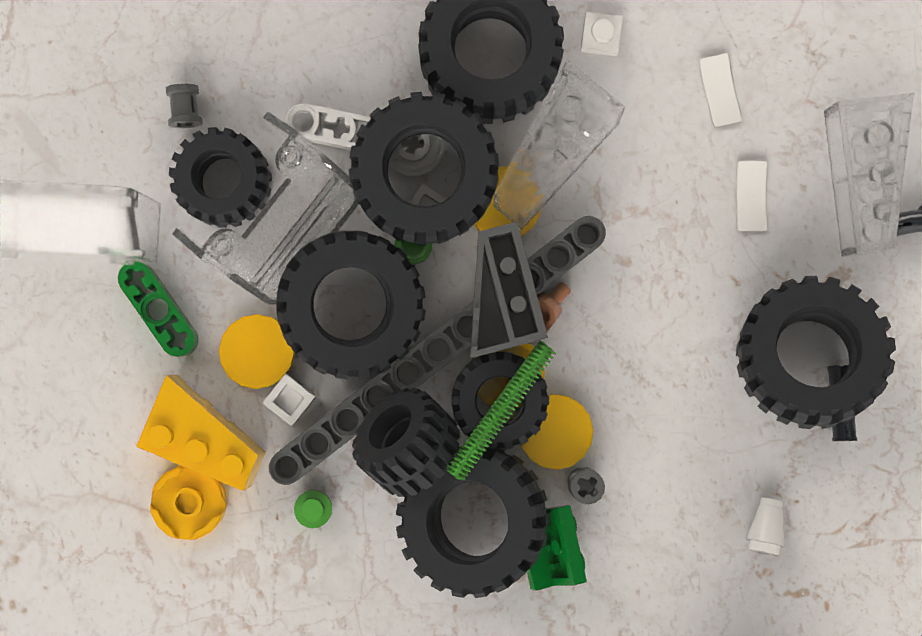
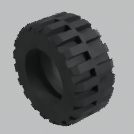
M547 0L430 1L425 9V20L420 22L418 49L422 74L428 82V88L432 95L434 92L445 94V99L455 102L457 99L467 105L466 109L472 114L477 113L484 121L483 124H493L494 119H502L503 123L514 120L515 115L519 113L526 115L532 111L538 101L542 102L549 93L562 62L564 31L563 27L558 25L560 15L556 7H549ZM477 20H502L512 25L522 35L526 44L525 59L520 68L509 76L500 79H483L467 72L458 63L456 58L455 42L458 34L467 25Z
M412 92L409 98L400 100V97L397 96L388 100L389 105L382 110L379 107L370 114L371 119L366 126L363 124L360 126L356 133L358 137L356 144L351 146L349 177L358 204L368 218L383 232L388 233L395 239L403 242H412L417 245L440 244L469 231L485 214L497 187L499 158L498 153L495 151V141L491 132H487L483 126L484 121L477 113L472 114L466 109V104L457 99L455 102L445 99V94L434 92L433 96H423L422 92ZM421 134L435 135L447 141L458 154L461 163V178L455 191L443 202L432 206H417L403 200L393 190L388 176L389 161L396 147L407 138Z
M357 230L329 233L303 246L286 265L278 284L276 297L278 323L285 341L295 352V355L303 363L306 362L312 366L315 371L324 375L328 373L339 379H348V377L368 378L371 373L377 371L383 373L392 368L390 364L398 358L402 360L409 353L407 348L412 341H417L421 333L418 331L420 322L425 320L426 309H423V298H426L424 286L420 285L418 279L420 274L415 265H412L406 258L407 255L400 248L392 245L389 240ZM342 268H359L369 272L381 284L386 298L385 314L379 326L369 335L355 340L339 339L327 333L318 323L314 312V296L321 281L330 273Z
M817 275L805 276L800 283L790 279L782 282L779 289H770L763 295L761 301L754 305L739 334L740 338L736 346V356L739 357L737 370L739 378H744L746 382L744 389L748 396H755L760 402L757 407L767 414L768 411H771L778 416L777 421L786 425L794 422L798 424V428L811 429L814 426H821L824 429L834 427L840 422L845 423L873 404L874 400L883 393L888 385L886 379L893 373L895 361L890 359V355L896 350L895 338H887L886 332L891 328L887 316L879 318L875 313L880 306L872 298L867 302L860 298L858 295L862 290L853 284L848 289L839 286L840 279L828 277L825 283L818 282ZM812 321L823 324L835 331L843 340L849 356V366L845 375L838 382L827 387L809 386L794 379L784 369L777 354V342L785 328L796 322Z
M484 446L486 451L481 450L482 456L478 454L480 460L475 458L477 464L472 463L474 468L469 467L471 472L466 471L468 476L463 475L465 480H458L446 468L444 470L445 474L440 479L437 478L431 487L426 490L422 488L419 494L413 496L408 493L403 502L397 503L396 515L402 517V525L396 527L397 538H404L407 545L401 551L406 561L413 558L418 565L413 571L421 579L425 576L433 580L431 587L440 592L447 588L452 590V596L461 598L468 594H473L475 598L487 597L495 591L499 593L509 588L526 574L540 557L541 549L546 544L548 538L546 528L550 524V512H546L545 502L548 499L545 490H540L536 482L538 477L533 470L528 471L522 465L524 461L516 455L510 456L506 454L505 450L501 448L494 450ZM455 452L453 454V457L457 458L455 455L459 452ZM473 482L488 486L500 497L507 512L508 531L503 542L497 549L485 555L473 556L460 551L450 542L442 526L441 510L444 499L452 489L463 483Z

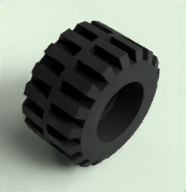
M210 127L207 134H203L199 130L192 134L195 140L191 143L184 139L180 144L184 150L181 154L174 152L172 160L176 162V167H169L168 175L174 179V183L169 185L171 192L178 196L175 199L177 203L196 219L219 228H227V225L241 226V221L245 219L251 221L256 217L254 212L258 208L260 210L264 209L266 203L263 200L265 196L270 197L272 190L268 186L269 181H272V173L268 170L267 166L269 164L261 151L246 136L241 133L238 135L233 129L225 127L223 131H220L217 127ZM221 159L235 160L241 170L240 182L235 191L224 198H209L203 188V177L208 167Z
M492 352L471 360L461 370L453 386L451 405L455 421L465 435L471 437L470 434L474 433L473 430L477 429L476 426L480 425V421H483L482 418L484 416L477 407V393L482 384L494 377L513 378L514 374H516L517 370L526 360L525 358L509 352ZM537 374L538 379L534 378L536 383L531 382L533 387L528 386L530 391L525 390L527 395L522 394L524 399H522L519 413L506 423L502 422L504 427L499 426L501 431L496 430L498 435L493 434L495 439L490 438L492 443L487 442L489 445L488 449H513V446L525 444L533 434L536 435L539 432L540 425L546 420L548 415L546 411L547 405H549V396L546 389L548 387L540 374Z
M414 387L411 390L404 388L400 389L398 393L393 392L387 395L383 401L380 400L365 415L364 421L356 430L357 436L353 440L352 447L354 451L352 455L356 465L391 495L396 494L398 497H405L408 493L413 496L419 494L422 488L426 490L431 487L437 478L440 479L445 474L444 470L448 465L451 466L450 462L454 461L453 454L459 448L460 443L457 440L460 438V430L457 428L458 424L427 392Z

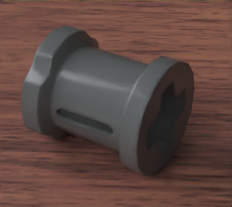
M185 83L166 87V95L170 97L171 118L168 119L169 127L194 128L203 124L202 118L198 116L196 95L199 94L198 85Z
M578 467L569 474L567 479L568 490L578 502L589 505L596 503L602 498L605 484L602 477L595 470L589 467ZM593 477L590 482L594 487L591 492L583 490L578 493L581 489L577 483L580 478L589 480Z

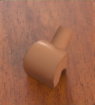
M560 282L549 294L542 292L537 295L547 332L562 313L560 304L571 293L570 288L563 282Z

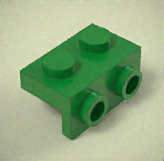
M570 505L546 508V512H550V524L546 528L548 538L545 546L539 553L540 557L527 571L530 589L538 591L552 586H575L587 582L585 559L580 552L576 534L577 523Z

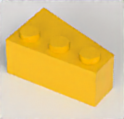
M166 375L136 447L241 491L251 487L266 451L232 421H228L212 407L213 405L197 394L179 375Z

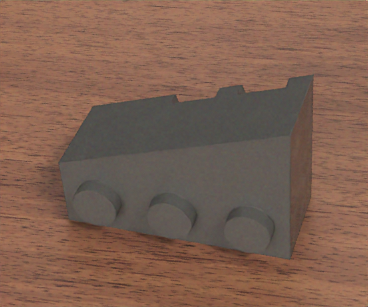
M518 222L478 232L470 358L548 338Z

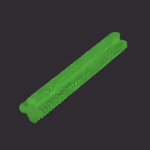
M541 340L537 343L522 366H520L519 370L508 382L509 384L505 386L506 388H504L503 392L500 393V396L497 397V400L494 401V404L482 418L483 421L479 422L480 425L476 426L477 429L473 430L474 433L470 434L471 437L467 438L468 441L464 443L465 445L455 455L457 458L454 457V462H450L451 466L448 465L446 467L447 471L458 480H465L463 475L468 476L466 471L471 472L469 467L474 468L472 463L477 464L475 458L480 460L478 454L483 455L481 450L486 451L484 446L489 447L487 442L492 443L490 438L495 439L493 434L498 435L496 430L501 431L499 426L504 427L502 422L506 423L505 418H510L507 414H513L510 410L515 411L513 406L518 407L516 402L521 403L519 398L524 399L522 394L527 395L525 390L530 391L528 386L533 387L531 382L536 383L534 378L538 379L537 374H542L539 370L544 371L545 369L542 366L547 367L548 365L545 362L550 363L551 361L548 358L553 359L554 357L551 354L556 355L546 343Z

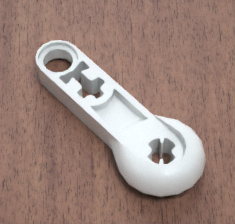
M297 104L288 111L286 125L290 133L297 139L351 150V146H355L358 139L356 133L362 124L366 126L371 118L310 104ZM302 112H307L314 118L312 128L306 132L297 131L293 125L295 117ZM321 116H326L324 121L326 125L338 126L340 121H344L346 128L350 129V132L343 133L341 139H336L334 131L323 128V136H318L321 129ZM429 134L416 135L419 137V143L424 142L423 149L416 148L415 153L410 154L407 153L408 147H403L404 141L412 139V137L407 138L392 153L389 166L406 176H420L430 172L442 158L444 139Z

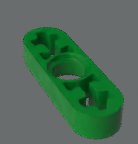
M138 261L128 262L123 265L118 273V284L163 350L175 357H184L192 354L198 346V334L155 271L149 265ZM133 270L139 273L144 272L145 276L142 277L141 281L146 289L153 290L156 287L157 291L146 295L141 287L130 285L129 282L133 279L131 272ZM161 298L168 305V313L163 319L155 320L149 314V305L153 300ZM176 317L178 322L171 325L176 332L187 333L188 335L184 340L186 345L184 349L181 346H172L171 343L175 340V336L170 329H164L162 332L160 330V327L170 324Z

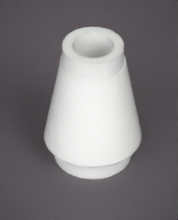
M761 498L760 505H758L746 540H749L748 550L779 556L780 547H785L784 502L770 498Z

